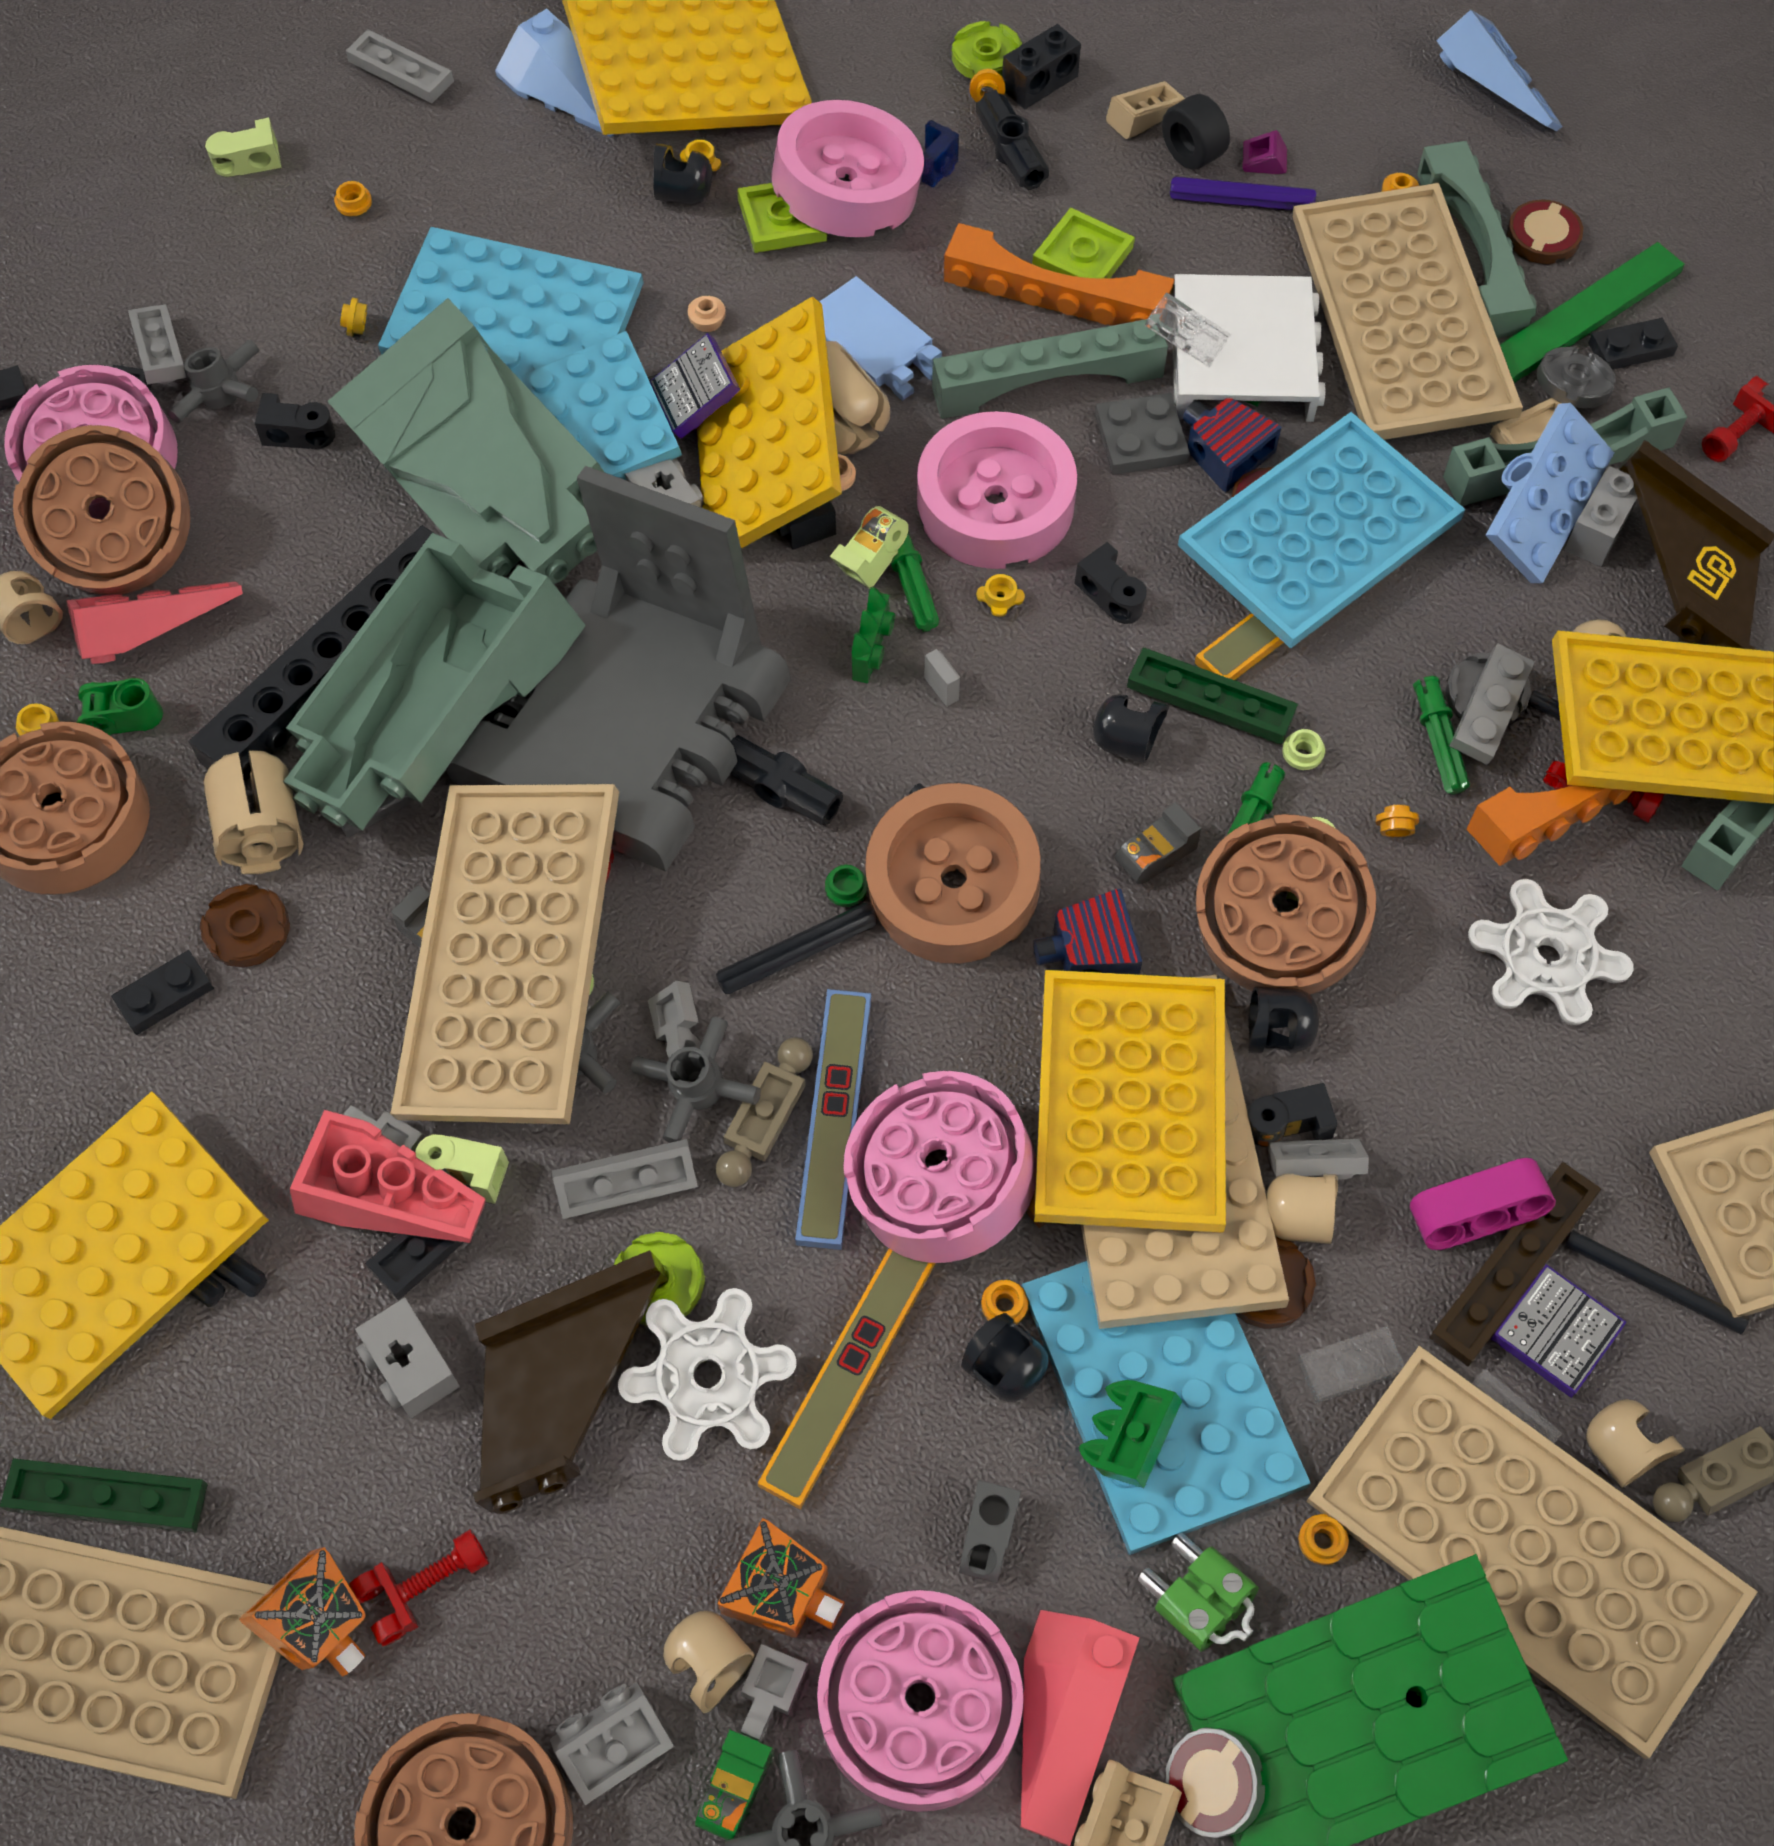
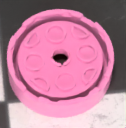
M819 101L799 108L783 122L777 138L772 168V185L776 196H782L790 206L789 212L808 226L837 236L870 237L874 236L875 230L888 226L892 230L910 216L915 206L923 172L924 155L921 145L913 132L899 119L886 111L855 101ZM845 174H848V178L851 181L847 182L840 180L839 178H844Z
M82 365L58 371L59 377L47 382L40 388L37 384L34 385L15 406L5 431L4 446L6 459L18 482L28 464L26 461L40 445L63 431L88 425L119 428L145 440L174 469L177 463L176 436L157 399L138 378L126 371L109 366ZM106 498L94 499L89 505L90 516L94 519L103 520L109 513L110 502Z
M997 411L976 413L957 419L932 437L924 448L919 460L917 472V510L924 525V531L929 539L948 556L975 567L1005 569L1006 564L1023 560H1027L1028 563L1036 561L1052 551L1069 530L1076 496V464L1070 449L1060 436L1035 419L1016 413ZM1002 492L1006 500L998 504H992L985 497L999 495Z
M956 1071L929 1072L922 1074L924 1079L911 1082L900 1088L895 1084L879 1095L864 1110L855 1123L846 1145L844 1175L847 1178L851 1199L871 1231L885 1246L904 1257L916 1261L945 1263L963 1260L984 1252L997 1244L1014 1229L1025 1214L1035 1191L1037 1159L1033 1143L1016 1108L1000 1089L987 1080L968 1073ZM938 1149L947 1151V1162L942 1161L938 1165L929 1166V1168L925 1165L926 1157L932 1151Z
M924 1590L905 1591L886 1596L860 1613L857 1612L837 1633L821 1666L817 1692L818 1712L822 1733L831 1757L844 1776L858 1790L875 1801L892 1808L916 1812L935 1811L957 1805L971 1798L986 1787L1002 1769L1014 1746L1023 1711L1022 1679L1017 1660L1009 1645L1000 1633L999 1628L983 1612L973 1605L948 1594ZM925 1683L934 1691L935 1702L928 1710L915 1712L906 1703L905 1694L913 1684Z

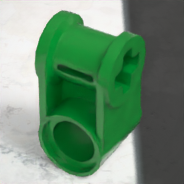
M129 678L105 683L91 682L82 685L78 690V698L82 702V713L78 717L77 723L93 726L108 735L147 731L153 729L162 720V706L149 685L140 678Z

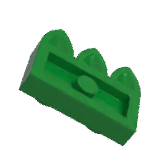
M870 587L867 610L864 609L862 611L859 633H855L852 646V680L866 684L869 683L872 670H879L884 656V646L881 643L884 636L890 637L895 621V613L890 612L889 595L881 593L875 587Z
M1134 1380L1117 1381L1106 1386L1105 1390L1109 1398L1117 1406L1121 1407V1410H1105L1092 1417L1096 1428L1108 1439L1090 1440L1079 1445L1078 1448L1083 1459L1089 1465L1095 1467L1103 1476L1144 1488L1182 1400L1174 1391Z

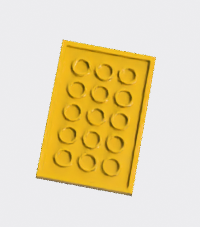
M813 296L721 351L740 391L727 404L722 405L707 417L697 428L701 493L705 503L702 507L735 520L741 548L842 494L823 307Z
M1559 630L1556 632L1552 639L1567 785L1774 804V652Z
M1045 970L1034 1222L1224 1233L1226 1226L1225 979Z
M153 1091L0 1225V1364L41 1415L49 1419L53 1418L269 1221Z

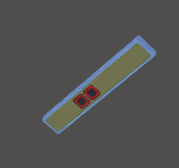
M827 989L795 1238L797 1246L842 1250L849 1193L847 1178L844 1175V1154L850 1133L858 1117L871 993Z

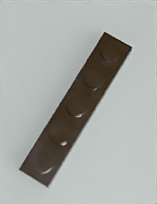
M1563 1161L1547 1181L1556 1200L1553 1209L1545 1216L1511 1228L1429 1336L1430 1339L1467 1367L1473 1362L1601 1191L1600 1187Z

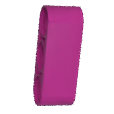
M1521 1158L1422 1191L1413 1197L1409 1208L1426 1246L1432 1250H1443L1545 1216L1553 1209L1556 1200L1536 1160Z

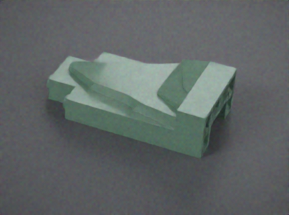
M449 298L328 400V403L448 539L460 543L481 569L504 577L521 560L528 569L548 576L556 584L564 580L569 572L583 559L597 551L587 512L583 507L584 502L577 482V476L585 466L604 472L603 469L497 356L476 327Z
M432 533L286 729L299 740L296 747L304 753L283 781L296 793L293 800L312 814L320 810L326 819L341 828L347 823L362 831L389 794L399 800L407 796L422 803L482 718L515 695L525 697L559 664L586 625L548 576L518 565L509 579L481 569L460 543Z

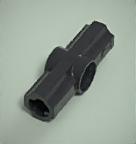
M997 90L985 93L983 98L976 103V114L995 144L996 158L999 162L1009 167L1020 187H1025L1028 191L1040 187L1041 183L1049 177V168L1029 136L1028 121L1024 117L1016 115L1004 94L998 93Z
M737 735L730 741L735 749L738 761L731 771V775L751 785L763 801L775 808H783L786 805L822 826L826 823L830 824L838 813L840 804L843 801V792L808 774L804 765L797 758L786 752H778L774 755L740 735Z

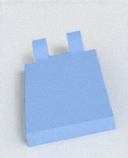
M857 276L819 301L823 307L826 341H837L844 346L879 387L885 383L902 401L912 395L914 387L908 383L914 377L913 371L908 368L912 363L929 380H932L933 359L941 358L942 351L932 345V338Z

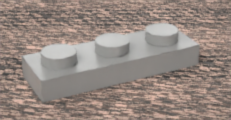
M369 29L346 50L348 62L430 103H433L454 82L451 70Z
M163 304L128 310L147 384H168L177 379L186 378L167 305Z
M1497 643L1489 655L1449 746L1488 765L1494 758L1535 661Z
M687 1139L552 1170V1178L563 1219L698 1187Z

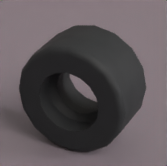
M1202 94L1192 95L1169 108L1163 116L1162 133L1166 146L1174 159L1185 168L1191 170L1202 168L1222 156L1229 147L1230 131L1226 117L1218 104L1208 96Z

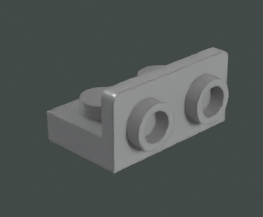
M638 1683L630 1687L623 1684L612 1689L600 1700L601 1706L585 1716L582 1713H578L569 1717L556 1728L557 1734L550 1739L555 1755L585 1805L674 1747Z

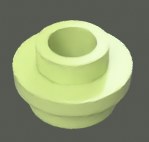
M1301 729L1286 738L1282 754L1290 766L1299 770H1310L1322 762L1325 755V746L1316 732ZM1303 749L1306 750L1309 754H1302L1297 750Z

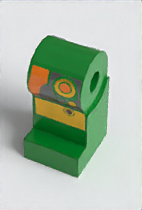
M729 1730L722 1746L721 1756L710 1780L711 1785L703 1799L695 1822V1827L725 1840L738 1837L775 1755L772 1747L732 1730Z

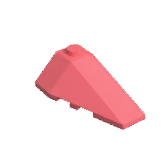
M237 582L183 587L179 589V594L171 595L169 590H149L138 594V600L130 601L129 597L122 596V593L67 600V606L81 658H90L92 664L115 661V654L125 653L242 595L243 592L242 586Z
M324 1110L290 1187L295 1214L338 1226L466 1243L471 1242L486 1203L483 1196L443 1170H435L416 1157V1153L405 1145L400 1147L383 1136L381 1130L370 1122Z
M1040 1610L1024 1657L1021 1828L1065 1846L1071 1845L1140 1637L1090 1618Z

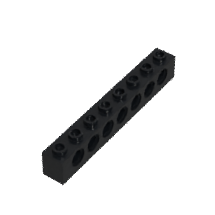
M423 525L420 526L195 734L188 742L199 763L209 769L212 764L223 756L238 752L243 780L250 779L251 773L249 751H264L272 755L274 752L281 750L293 735L286 729L289 723L433 532Z

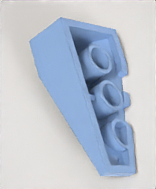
M548 9L518 25L495 70L496 76L518 96L527 100L532 96L543 101L545 108L554 112L557 109H561L574 115L576 122L602 133L571 30Z
M1470 10L1436 40L1443 49L1439 54L1441 59L1452 71L1457 68L1546 127L1555 131L1563 127L1540 92L1535 88L1530 89L1528 87V84L1532 81L1531 77L1515 61L1517 58L1516 54L1492 21Z

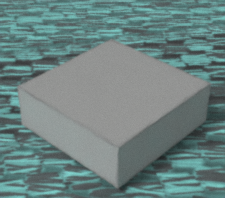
M935 649L926 654L924 663V678L946 707L959 701L960 676L940 650Z

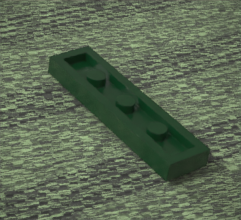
M1144 647L1127 681V688L1281 745L1298 707V703Z
M13 1458L0 1507L9 1512L196 1533L208 1484L202 1479Z

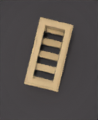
M1166 81L1112 97L1106 121L1125 139H1129L1161 122L1167 110L1185 98Z

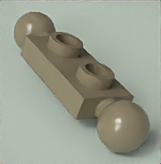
M798 1037L789 1038L779 1046L777 1053L779 1067L767 1062L763 1063L752 1086L761 1089L758 1103L753 1105L742 1102L723 1137L724 1143L734 1148L733 1151H728L721 1155L716 1163V1175L724 1185L739 1187L745 1184L752 1173L750 1157L753 1156L765 1162L805 1088V1079L795 1075V1073L806 1070L813 1059L812 1048L804 1039Z
M1759 1426L1679 1468L1677 1475L1683 1485L1668 1482L1656 1489L1653 1495V1506L1656 1513L1666 1521L1681 1522L1691 1515L1694 1503L1697 1502L1706 1515L1709 1516L1774 1482V1439H1771L1764 1429Z

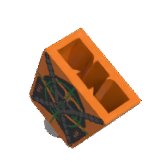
M762 1518L717 1604L720 1613L727 1617L796 1638L807 1617L832 1630L842 1613L845 1602L821 1590L828 1577L827 1566L770 1521Z
M325 1547L310 1551L239 1618L244 1626L301 1670L314 1668L326 1658L343 1677L351 1672L365 1657L364 1652L348 1635L366 1617L365 1611Z

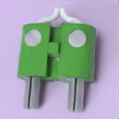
M1183 1533L1178 1534L1172 1541V1547L1191 1563L1188 1567V1573L1183 1578L1179 1577L1171 1586L1165 1583L1150 1568L1144 1569L1143 1573L1141 1572L1138 1577V1581L1159 1599L1155 1610L1201 1652L1208 1649L1213 1643L1227 1644L1234 1638L1246 1641L1253 1633L1249 1622L1254 1615L1252 1600L1256 1596L1259 1587L1213 1546L1202 1551ZM1247 1608V1612L1242 1619L1243 1631L1234 1630L1220 1637L1226 1630L1227 1623L1231 1619L1235 1621Z

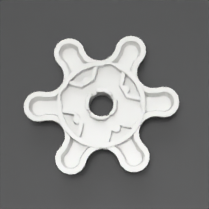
M1520 879L1512 885L1509 893L1511 902L1516 910L1514 920L1505 924L1494 923L1489 920H1478L1471 925L1468 931V938L1473 948L1496 955L1504 962L1507 968L1504 976L1497 980L1492 987L1494 1002L1502 1009H1512L1521 1005L1527 996L1538 994L1549 998L1555 1003L1563 1022L1568 1025L1583 1024L1588 1021L1593 1011L1592 1004L1585 993L1586 984L1590 980L1595 979L1610 983L1626 981L1634 970L1633 962L1626 954L1620 951H1611L1603 948L1595 939V928L1608 915V906L1602 898L1592 894L1583 895L1571 908L1557 909L1546 902L1539 884L1533 880ZM1543 945L1551 946L1558 951L1560 959L1547 964V960L1540 955L1537 948Z
M732 1288L723 1292L718 1298L713 1315L702 1322H693L686 1319L673 1301L662 1299L652 1303L646 1313V1323L660 1340V1354L656 1361L649 1366L627 1369L618 1380L620 1395L626 1401L641 1403L647 1400H656L667 1407L670 1413V1423L663 1435L662 1446L666 1455L673 1460L683 1461L693 1456L697 1450L701 1435L708 1428L714 1426H723L729 1429L737 1442L747 1449H757L763 1446L769 1438L770 1426L756 1409L755 1394L758 1388L765 1382L773 1380L782 1381L789 1378L796 1368V1357L794 1352L785 1345L776 1344L760 1348L748 1341L744 1327L752 1311V1302L749 1295L741 1289ZM713 1361L721 1368V1379L712 1388H703L695 1382L694 1371L701 1362Z

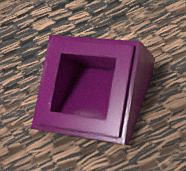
M1278 130L1243 141L1242 168L1244 172L1285 174L1287 172V147Z

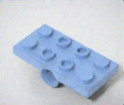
M1571 403L1558 404L1533 451L1516 457L1503 471L1502 482L1510 492L1486 533L1487 538L1530 583L1544 582L1614 455L1613 450Z

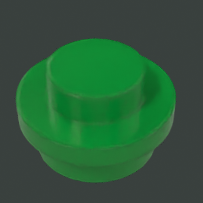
M852 865L836 867L828 874L825 880L826 895L831 902L838 906L851 907L857 905L865 898L868 891L866 876L861 870Z

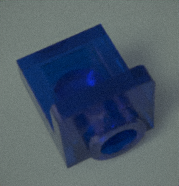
M929 120L925 125L926 151L923 153L924 167L921 182L934 188L943 177H947L952 173L955 164L958 162L959 134L948 127Z

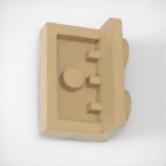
M1109 1760L1104 1772L1096 1779L1093 1788V1804L1086 1823L1081 1825L1076 1834L1074 1846H1164L1182 1792L1175 1786L1131 1772L1121 1763Z

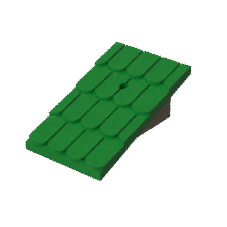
M1477 1554L1404 1582L1399 1586L1173 1678L1172 1682L1191 1732L1202 1728L1231 1730L1246 1739L1260 1758L1263 1771H1260L1262 1785H1265V1799L1257 1818L1243 1832L1231 1835L1234 1846H1352L1569 1761L1555 1733L1536 1686L1532 1682V1677L1515 1639L1508 1628L1509 1626L1491 1585L1487 1581Z

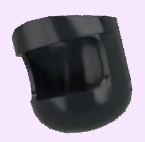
M656 143L654 148L653 183L655 199L684 205H696L703 202L708 196L712 185V166L706 155L692 150L688 162L677 160L673 156L671 145Z
M1118 694L1108 697L1101 704L1095 717L1093 729L1095 742L1108 753L1146 763L1162 723L1167 716L1169 706L1154 701L1147 712H1137L1127 708L1129 699L1127 695Z
M1254 987L1251 994L1248 1016L1249 1053H1262L1264 1048H1279L1287 1050L1289 1053H1297L1311 1046L1316 1038L1319 1026L1318 1008L1314 999L1307 992L1300 989ZM1289 1027V1037L1270 1029Z
M1003 1313L987 1321L974 1334L963 1355L961 1368L999 1399L1007 1402H1016L1027 1397L1038 1387L1047 1372L1049 1360L1048 1354L1040 1342L1017 1324L1010 1315Z

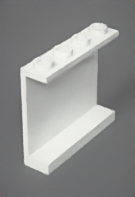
M1175 274L1171 300L1174 404L1179 419H1183L1185 410L1193 400H1225L1226 398H1233L1234 400L1305 402L1306 422H1314L1317 406L1324 405L1325 383L1318 380V376H1321L1323 369V353L1316 350V346H1319L1321 339V323L1314 321V316L1318 314L1319 294L1312 292V277Z

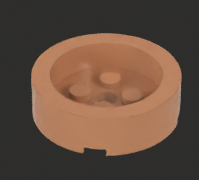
M81 426L63 431L48 439L26 461L28 464L19 484H16L14 490L13 514L15 525L28 553L51 575L85 592L100 595L126 594L140 590L157 581L166 574L179 558L190 529V505L186 489L172 465L145 440L111 426ZM96 498H106L111 504L109 513L103 520L94 519L89 514V505Z
M48 722L40 724L41 729L19 737L14 733L0 741V877L11 885L25 891L39 894H65L98 884L126 864L144 838L149 822L150 804L148 793L141 777L123 747L114 738L100 729L82 723ZM55 792L62 793V802L57 801L53 805L42 807L41 803L46 795Z
M947 783L915 791L901 799L886 812L875 827L867 847L866 878L870 901L877 918L890 934V938L898 945L926 960L940 963H967L989 957L991 952L1001 948L1009 941L1013 942L1027 927L1035 912L1040 894V851L1036 836L1027 819L1011 802L988 789L970 784ZM959 869V872L963 873L966 877L965 883L958 888H949L942 882L944 875Z
M1282 814L1273 815V818L1260 820L1249 825L1246 823L1229 833L1219 842L1202 868L1196 890L1199 931L1203 944L1216 966L1227 977L1243 988L1253 991V988L1256 986L1300 989L1309 995L1322 991L1341 980L1353 969L1364 954L1369 943L1376 911V891L1367 862L1356 845L1348 837L1329 824L1317 819L1300 815ZM1288 891L1293 893L1298 899V907L1291 912L1279 913L1272 903L1273 898L1280 892Z
M472 1713L453 1714L428 1721L416 1727L393 1744L371 1772L368 1778L370 1781L355 1819V1846H571L573 1835V1811L569 1791L560 1770L549 1754L519 1727L497 1718ZM469 1809L476 1816L475 1829L468 1839L455 1840L448 1831L449 1820L456 1811Z

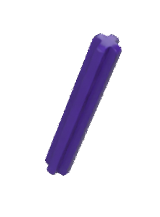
M1175 176L1171 181L1170 198L1175 200L1293 210L1294 206L1316 203V190Z

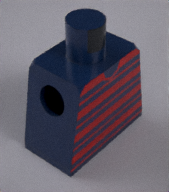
M1226 398L1211 411L1196 400L1187 407L1183 414V420L1192 426L1188 441L1190 455L1225 493L1234 487L1235 483L1244 474L1256 469L1277 450L1282 427L1233 398Z
M1115 889L1060 909L1055 913V936L1033 940L1034 954L1038 965L1062 961L1064 971L1140 975L1142 958L1121 889Z

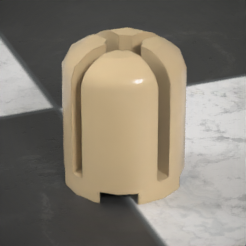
M826 341L837 451L841 454H855L869 447L878 439L879 435L875 430L884 431L890 420L889 401L887 395L844 346L837 341Z
M249 751L250 779L256 813L250 814L239 753L236 752L225 755L212 764L204 779V790L214 841L215 857L221 866V860L230 865L240 866L242 874H263L281 869L280 861L291 856L297 849L300 855L304 845L295 801L293 800V791L283 782L289 774L288 769L276 756L264 751Z

